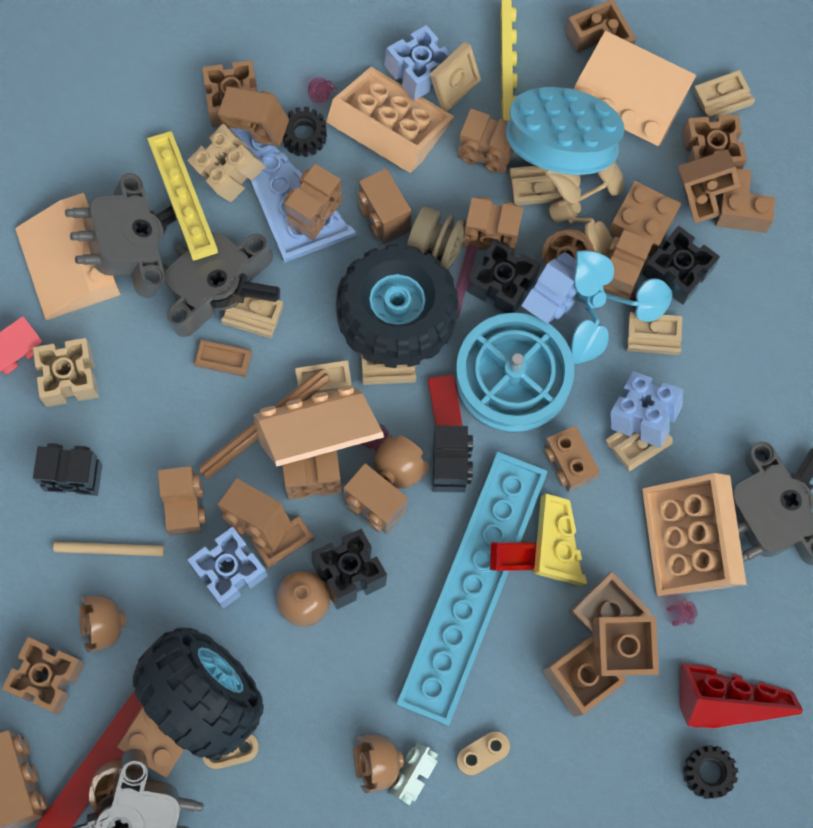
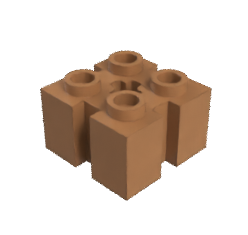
M253 60L232 63V69L223 70L222 64L202 67L207 93L208 112L212 126L224 124L218 116V111L227 86L233 88L241 86L258 92Z
M470 109L460 133L458 158L471 165L477 164V162L483 163L488 171L505 174L514 153L506 139L505 131L508 121L503 119L496 121L491 119L490 115Z
M739 114L718 116L716 122H709V117L688 118L683 130L685 150H691L687 161L691 162L728 149L736 168L743 169L747 157L744 142H738L742 133Z
M314 164L310 170L307 169L303 172L299 180L301 186L295 190H290L284 200L288 225L313 241L325 226L329 216L331 217L343 202L342 192H340L342 189L341 179L317 164Z
M472 197L463 246L484 250V248L488 249L494 239H497L513 248L512 255L514 256L524 207H519L512 202H505L502 206L492 204L493 201L489 198Z
M625 229L620 238L615 236L607 256L613 263L614 276L610 283L603 286L604 292L629 300L654 241Z
M337 450L283 465L285 488L289 500L308 498L311 495L321 494L323 496L342 493Z
M27 637L17 657L23 660L19 671L11 669L2 690L30 702L32 696H35L33 704L60 716L70 696L64 690L68 682L76 684L85 663L59 650L54 657V649ZM48 672L47 680L43 681L39 678L41 673L46 674Z

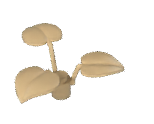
M614 162L607 169L598 172L604 182L580 195L581 189L579 188L581 182L580 175L562 174L547 170L545 175L554 182L559 193L564 198L550 205L549 211L553 221L560 223L569 219L570 224L575 222L587 223L585 225V234L593 244L595 252L607 257L612 245V239L604 223L601 221L594 222L592 218L576 216L581 211L579 201L604 189L606 186L612 196L619 195L623 191L624 178L617 163Z

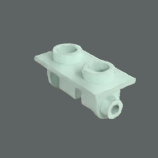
M417 743L407 753L406 763L401 772H399L395 783L391 785L392 788L389 794L399 798L408 805L412 801L415 802L425 785L417 777L420 774L428 779L438 762L436 760L438 754L430 750V748Z

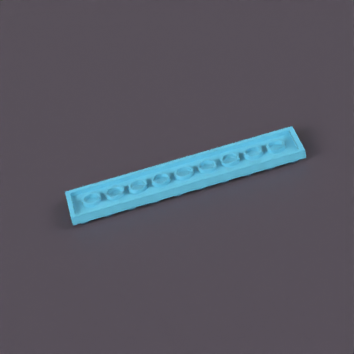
M497 452L396 706L449 727L509 571L490 570L491 542H521L548 471Z

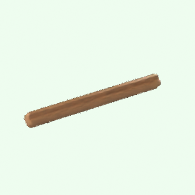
M319 369L274 406L276 408L286 406L288 401L296 399L306 401L330 381L329 375L323 369ZM255 422L199 466V471L206 479L211 478L259 439Z

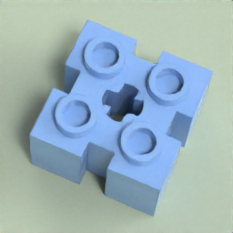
M427 25L413 32L410 35L409 42L406 43L401 39L386 48L385 68L395 79H403L402 88L413 101L430 92L432 84L430 73L451 55L445 46L439 49L437 46L439 39Z
M564 252L557 259L550 261L538 278L537 284L523 302L522 307L546 324L554 318L559 320L564 312L568 313L575 303V300L572 298L577 293L574 285L576 259Z
M633 371L624 387V397L619 396L610 412L611 430L630 437L633 432L641 434V441L661 448L670 431V422H675L683 406V389L662 382L660 387L653 385V378Z
M231 527L215 539L218 546L209 552L205 546L187 559L203 583L209 579L212 583L207 585V587L223 609L241 597L238 590L245 584L251 589L268 577L266 570L253 553L248 556L245 555L249 550L234 527ZM225 564L229 566L235 565L232 567L233 570L231 572L223 573L225 571L223 568Z

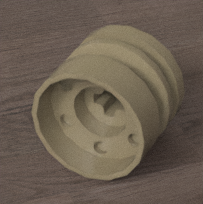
M424 205L412 227L406 249L410 245L421 249L420 252L425 255L431 253L438 260L442 258L440 266L449 270L452 263L457 259L463 245L466 221L459 219L454 228H452L454 216L449 215L445 222L440 224L441 211Z

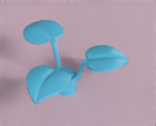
M577 251L574 285L577 290L578 300L586 304L585 310L590 313L593 322L587 319L583 320L578 324L573 333L571 353L574 364H580L597 358L607 347L609 333L604 326L598 325L599 318L594 312V308L603 306L606 299H610L627 305L637 306L635 311L637 319L651 322L660 318L668 309L672 300V290L665 282L655 278L648 279L640 285L636 293L637 301L604 292L603 286L610 283L614 276V266L611 260L594 251Z

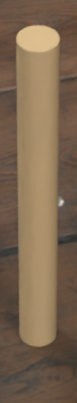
M54 541L53 552L164 556L165 551L164 545Z

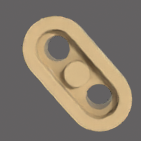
M491 732L466 746L457 756L459 770L465 775L473 776L504 759L510 750L508 738L503 733ZM492 741H498L501 744L499 751L491 749ZM473 755L476 757L477 762L474 766L466 763L467 756Z
M251 734L243 742L250 744V750L247 753H242L239 746L233 753L230 752L228 755H223L220 760L206 759V757H202L208 767L215 770L242 764L253 760L257 756L259 743Z

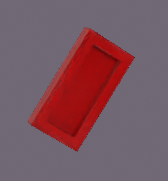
M454 374L428 378L435 425L463 426Z
M491 542L490 570H534L537 542Z

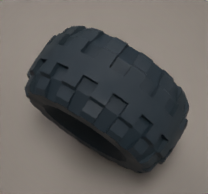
M398 244L387 245L386 249L379 251L377 248L364 253V258L354 260L347 268L345 276L341 277L336 298L337 322L341 334L343 333L346 343L353 351L360 352L363 355V359L373 364L380 362L384 363L385 367L397 368V365L407 364V367L419 365L421 360H428L437 355L453 334L459 304L454 279L448 269L446 270L445 267L440 266V260L430 253L427 255L421 253V249L409 245L408 249L398 248Z
M176 628L172 632H165L138 659L133 675V687L135 688L137 700L141 702L144 712L156 723L158 729L163 734L169 736L182 749H187L198 757L217 759L223 755H228L230 752L233 753L259 725L264 705L256 683L245 671L242 664L227 649L216 643L208 635L201 634L198 630L192 628Z

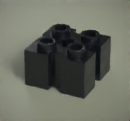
M678 225L666 239L663 248H659L646 263L642 274L648 279L656 278L665 282L672 290V297L684 305L696 291L699 283H702L715 268L720 256L704 244L701 248H698L693 244L695 237Z
M494 239L484 255L483 265L478 264L468 280L467 292L484 302L490 297L495 300V308L504 313H515L523 299L524 291L528 292L536 279L540 263L524 254L518 259L512 255L513 248Z
M435 425L433 440V492L465 493L466 485L471 484L473 461H468V458L472 456L473 435H468V426Z
M48 443L46 447H37L33 479L46 492H74L80 495L98 496L102 463L99 459H96L97 456L93 451H90L89 447L74 446V449L63 450V446L60 444Z
M362 528L342 537L341 545L336 548L331 542L312 552V565L321 579L327 580V589L337 610L356 601L357 592L364 590L365 594L368 595L386 586L387 573L377 556L370 559L372 546ZM349 567L350 570H352L353 568L354 570L346 571L344 570V568Z

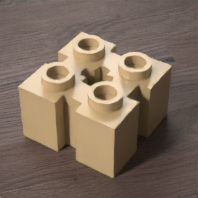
M222 124L209 137L212 141L207 149L201 146L188 161L199 174L207 178L206 182L218 195L232 202L245 189L242 183L247 178L253 181L265 169L266 165L254 152L247 148L248 145L236 132Z
M87 338L65 341L66 348L57 349L55 344L33 347L35 368L42 376L37 377L39 398L46 407L67 404V397L75 396L78 401L99 398L97 378L92 371V368H95L93 351Z

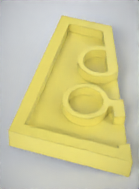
M550 494L541 496L534 574L584 586L587 584L585 574L582 575L579 561L582 560L580 550H577L574 537L576 528L570 500Z

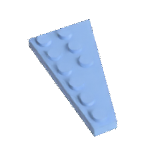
M230 128L248 145L247 148L254 152L266 165L265 169L253 181L250 180L284 263L356 236L355 230L345 223L337 211L331 217L329 216L325 226L314 241L290 227L287 223L284 200L290 190H295L301 186L299 180L302 173L289 162L286 155L281 153L276 146L257 143L248 130Z

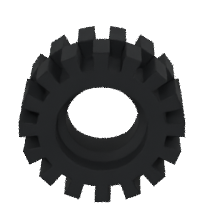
M298 107L295 114L292 110L289 111V122L282 139L285 148L288 147L290 153L295 151L296 156H300V152H303L304 157H308V152H311L312 156L317 154L316 149L321 151L323 144H326L327 141L326 122L323 120L322 114L319 113L317 115V110L315 109L309 112V107H304V111H300V107ZM308 125L313 128L314 133L309 138L301 139L296 137L294 131L299 126Z
M707 745L698 748L690 753L691 755L685 760L686 765L683 767V772H685L684 781L688 782L689 786L687 787L690 791L693 790L698 797L702 796L704 799L723 797L729 791H732L734 783H737L738 777H736V773H738V767L735 768L734 765L736 761L729 756L730 753L727 750H721L722 747ZM706 761L715 762L721 770L720 779L714 784L705 782L700 775L701 765Z

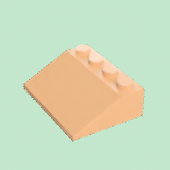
M605 31L582 71L574 90L590 94L604 101L619 114L624 123V130L656 146H660L696 74Z
M370 67L333 98L326 122L355 139L358 143L373 150L378 155L393 162L401 169L411 173L423 162L453 121L454 116L423 97L413 101L400 83Z
M85 193L60 200L15 228L46 320L121 295L115 276L100 273L94 265L75 263L76 256L91 254L88 241H72L70 239L71 232L86 231L84 218L66 217L65 210L89 207L90 205Z
M353 386L341 387L338 389V392L332 394L318 393L313 395L312 399L306 401L300 399L291 400L286 403V406L279 408L275 406L260 409V413L253 414L259 443L276 466L383 438V432L363 393L356 387L353 388Z
M712 473L642 488L657 596L747 585L730 475Z

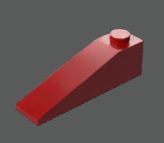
M681 664L680 709L687 726L720 728L802 714L803 709L793 691L759 682L757 685L750 684L742 680V676L733 674L732 678L717 674V668L710 666Z

